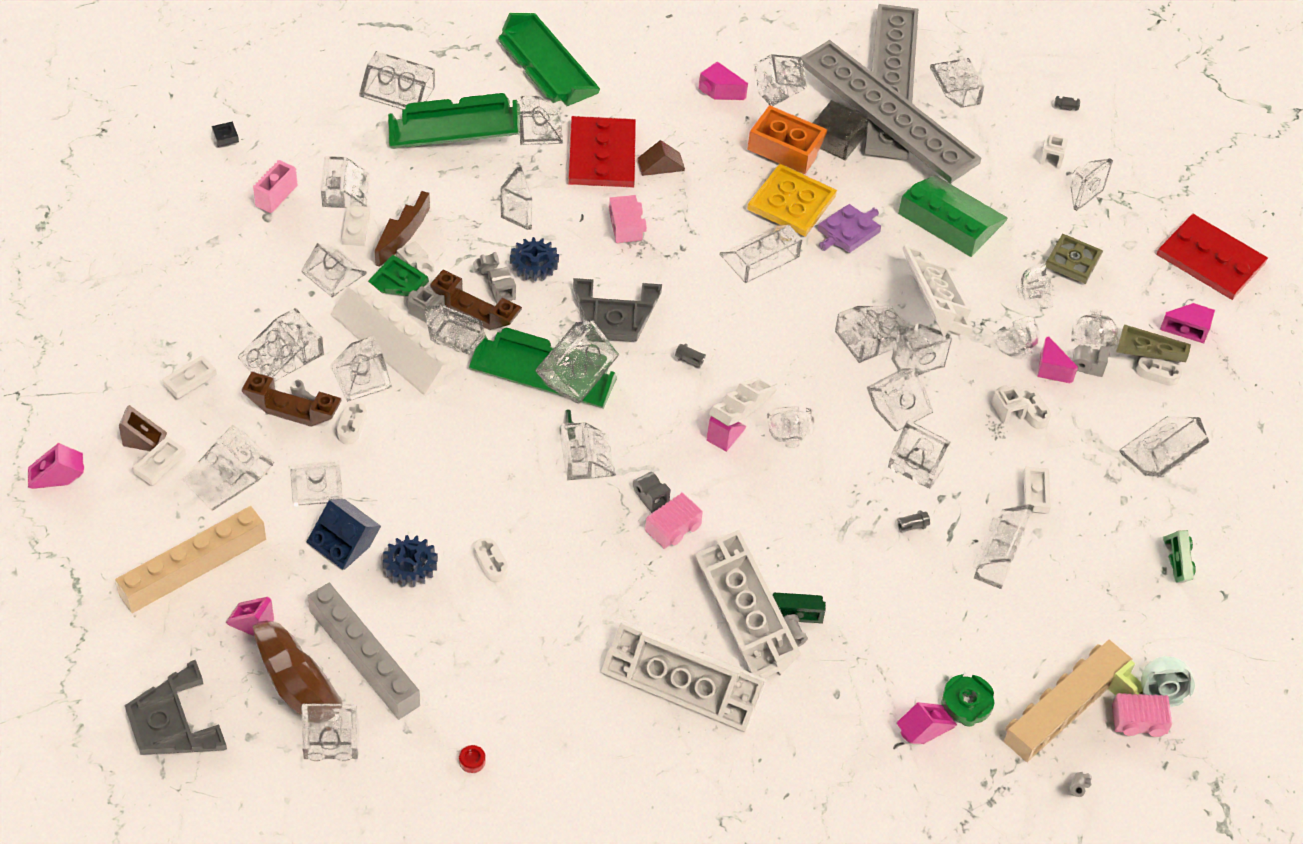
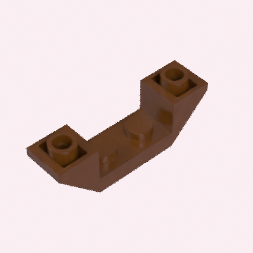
M444 269L430 283V287L436 294L444 295L445 305L451 312L488 330L510 325L522 310L521 306L503 297L494 306L463 291V279Z
M252 371L241 389L242 393L266 414L310 427L333 419L342 401L341 397L320 391L314 401L275 390L273 377Z

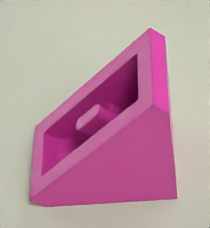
M1050 336L1046 337L1040 354L1037 377L1072 383L1078 366Z
M711 416L706 441L727 452L747 426L741 422L727 426Z
M267 596L240 602L226 623L233 628L254 636L253 625L263 621H274L272 600Z

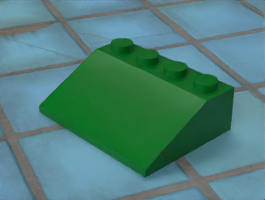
M936 175L917 182L902 195L898 212L902 217L969 257H972L1008 219L1005 215Z

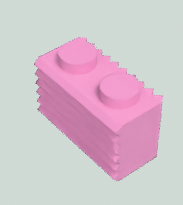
M277 160V163H274V166H271L272 168L266 171L264 177H261L256 182V185H253L256 207L272 213L298 186L297 169L281 160Z
M636 195L609 197V214L616 243L642 241L643 232L647 231L646 220L641 218V215H643L642 203L637 201Z
M681 492L680 495H677L661 508L655 510L654 513H651L650 516H647L645 531L663 549L671 544L677 545L689 531L695 532L702 524L703 511Z
M1118 693L1112 703L1115 732H1123L1127 736L1149 733L1152 737H1161L1168 734L1172 726L1169 697L1167 695Z

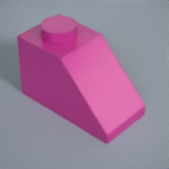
M717 61L700 73L698 89L714 100H745L747 98L748 82Z
M1191 303L1168 311L1164 316L1160 330L1204 344L1211 328L1215 309Z
M57 443L28 467V488L37 489L69 485L84 473L83 453Z
M917 702L896 722L901 729L902 737L907 742L914 744H925L957 726L952 717L945 711L943 705Z

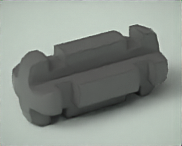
M1055 97V108H1058V106L1061 107L1060 109L1067 110L1075 108V111H1078L1081 101L1079 98L1074 100L1073 97Z

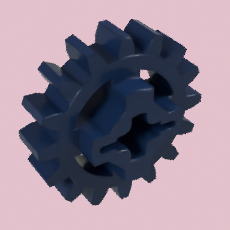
M532 237L529 242L527 239H523V244L517 242L516 248H511V270L517 271L518 277L525 275V280H528L530 277H533L534 281H537V277L545 280L546 274L553 276V271L558 269L559 254H557V247L552 248V242L545 244L544 238L536 241L535 237Z
M405 535L404 541L395 538L396 545L390 543L387 545L388 551L383 552V569L386 570L387 577L392 576L393 583L400 580L402 581V587H405L407 582H411V585L416 587L417 581L425 584V577L433 578V571L438 569V553H435L434 545L428 546V539L419 541V536L416 535L413 540H410L409 536Z

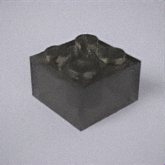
M831 100L813 122V124L827 129L820 149L846 161L866 136L869 117Z

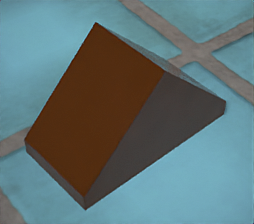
M659 140L638 157L642 176L685 171L681 153L662 140Z
M131 405L126 407L118 425L124 447L150 452L167 435L165 430Z

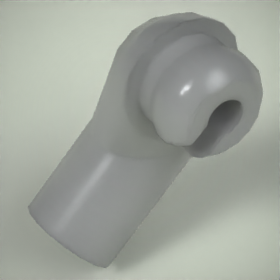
M1083 771L1076 773L1069 787L1070 793L1076 797L1084 796L1085 788H1090L1092 785V775L1089 773L1083 774Z

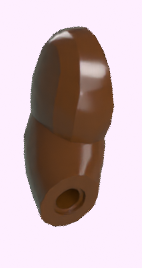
M263 621L253 625L256 644L271 682L279 696L288 706L310 722L322 723L337 716L343 708L342 699L317 663L303 652L295 637L278 622Z

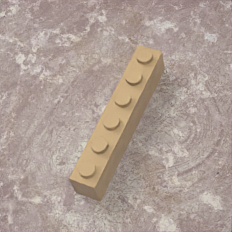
M249 506L115 579L120 598L133 614L267 540L263 520L252 506Z
M1110 639L1102 646L1097 644L1091 650L1086 660L1080 659L1069 675L1065 673L1059 678L1055 688L1052 690L1050 688L1046 689L1036 705L1033 703L1028 705L1019 720L1014 718L1006 726L1005 730L1007 733L1003 742L1028 763L1109 689L1115 673L1130 660H1133V658Z

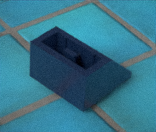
M330 499L306 542L342 570H345L371 547L381 525L346 499Z

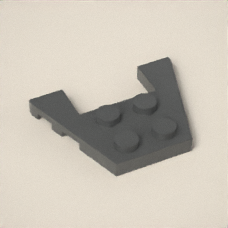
M573 278V288L590 338L638 341L662 293L663 284L642 283L641 301L593 298L594 279Z
M196 659L187 663V667L177 673L175 671L167 677L168 680L158 687H151L124 705L140 755L227 750L219 724L191 733L178 697V692L204 684Z

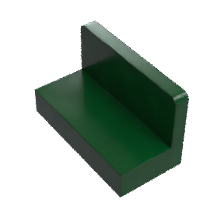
M773 593L772 596L783 617L795 614L798 616L799 622L823 624L826 601H823L822 595Z

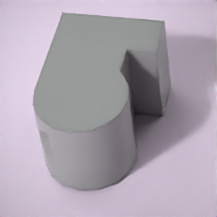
M508 267L489 270V283L496 304L502 297L509 301L516 300V283L514 278H511ZM499 291H509L507 295H499Z
M1078 345L1075 347L1072 361L1078 366L1077 371L1103 377L1108 363L1110 347L1100 346L1099 350L1093 349L1088 345Z

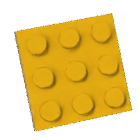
M779 164L750 200L747 210L806 237L836 197L837 190Z

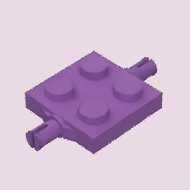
M849 203L818 224V231L827 238L819 243L820 248L825 251L832 245H836L850 253L881 232V225L872 220L879 215L878 209L873 207L868 212L863 213Z

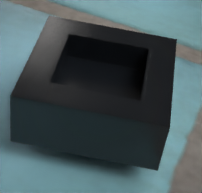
M233 121L211 126L217 147L239 142Z

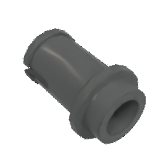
M680 343L675 352V356L678 357L679 361L685 360L699 368L704 363L703 359L706 358L705 353L703 354L688 347L687 343L684 345Z
M918 510L916 514L897 518L898 528L901 533L917 528L926 529L930 525V517L927 511Z

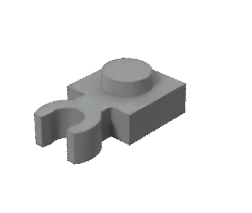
M497 252L489 255L481 254L480 258L475 259L473 262L474 271L488 274L489 270L497 268L500 264Z

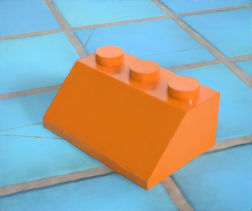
M769 105L750 130L747 150L806 174L818 155L827 129Z

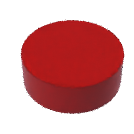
M468 745L460 751L459 765L462 770L467 773H477L484 768L486 754L481 747Z

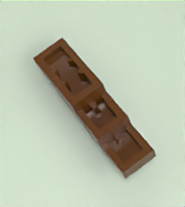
M421 191L414 206L405 204L398 220L389 218L375 249L376 266H382L415 234L430 209V192Z

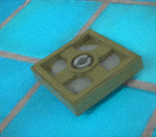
M1062 233L1048 257L1045 267L1086 284L1104 250Z

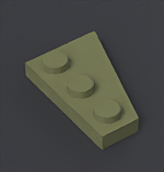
M1124 324L1116 353L1186 363L1191 344Z

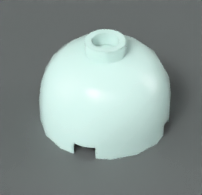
M1162 656L1150 661L1144 668L1141 676L1144 695H1167L1170 708L1183 704V699L1188 695L1191 697L1196 687L1190 668L1184 661L1173 656Z

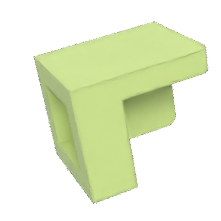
M1132 660L1117 671L1112 679L1108 690L1115 696L1118 693L1143 694L1141 681L1131 673L1135 666Z

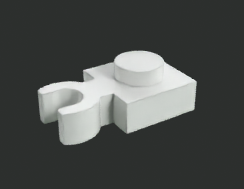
M416 240L397 250L398 258L412 267H416L420 272L425 274L424 269H429L432 273L435 272L434 263L429 260V254Z

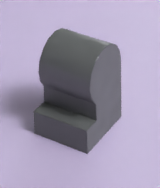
M648 472L633 480V488L636 494L651 513L670 501L671 489L666 483L662 484L655 473Z

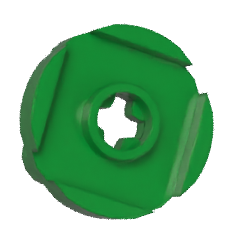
M964 674L956 675L946 683L941 704L950 717L961 722L964 726L972 727L976 723L985 721L991 715L995 705L994 690L980 676L963 677ZM963 695L966 697L972 696L974 698L973 703L964 701Z

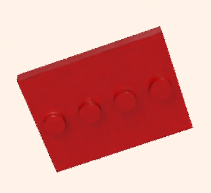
M571 116L568 185L634 188L636 119Z
M1194 213L1164 242L1156 254L1231 300L1241 292L1268 260L1267 256Z

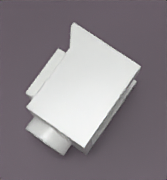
M1047 134L1040 164L1044 165L1046 155L1050 153L1060 156L1056 168L1061 169L1068 138H1064L1060 134Z
M1002 385L997 388L991 402L1003 425L1008 424L1011 412L1017 411L1020 420L1025 419L1029 403L1024 400L1016 385L1011 387Z

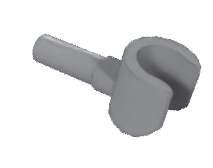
M295 380L297 388L290 386L292 395L314 401L316 397L305 390L303 381Z

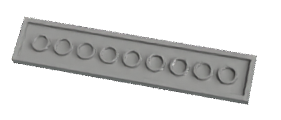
M878 3L872 73L912 103L919 8ZM868 119L865 154L908 160L909 151Z
M830 39L800 57L799 64L950 184L981 164L982 157Z

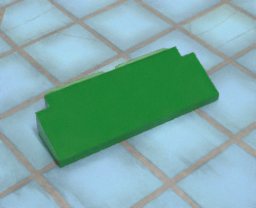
M536 13L508 14L502 28V34L499 35L498 40L515 61L524 68L526 74L552 103L562 101L568 107L599 94L601 88Z
M505 93L462 97L459 103L454 104L450 99L408 103L405 109H402V119H396L393 113L388 114L389 147L393 149L519 135L521 107L517 99L512 100V107H510L511 102Z
M507 327L503 328L501 332H497L494 341L488 340L486 334L481 333L469 365V369L602 409L605 408L617 380L614 371H610L609 375L607 374L609 365L604 355L566 344H560L555 349L551 347V342L548 339Z

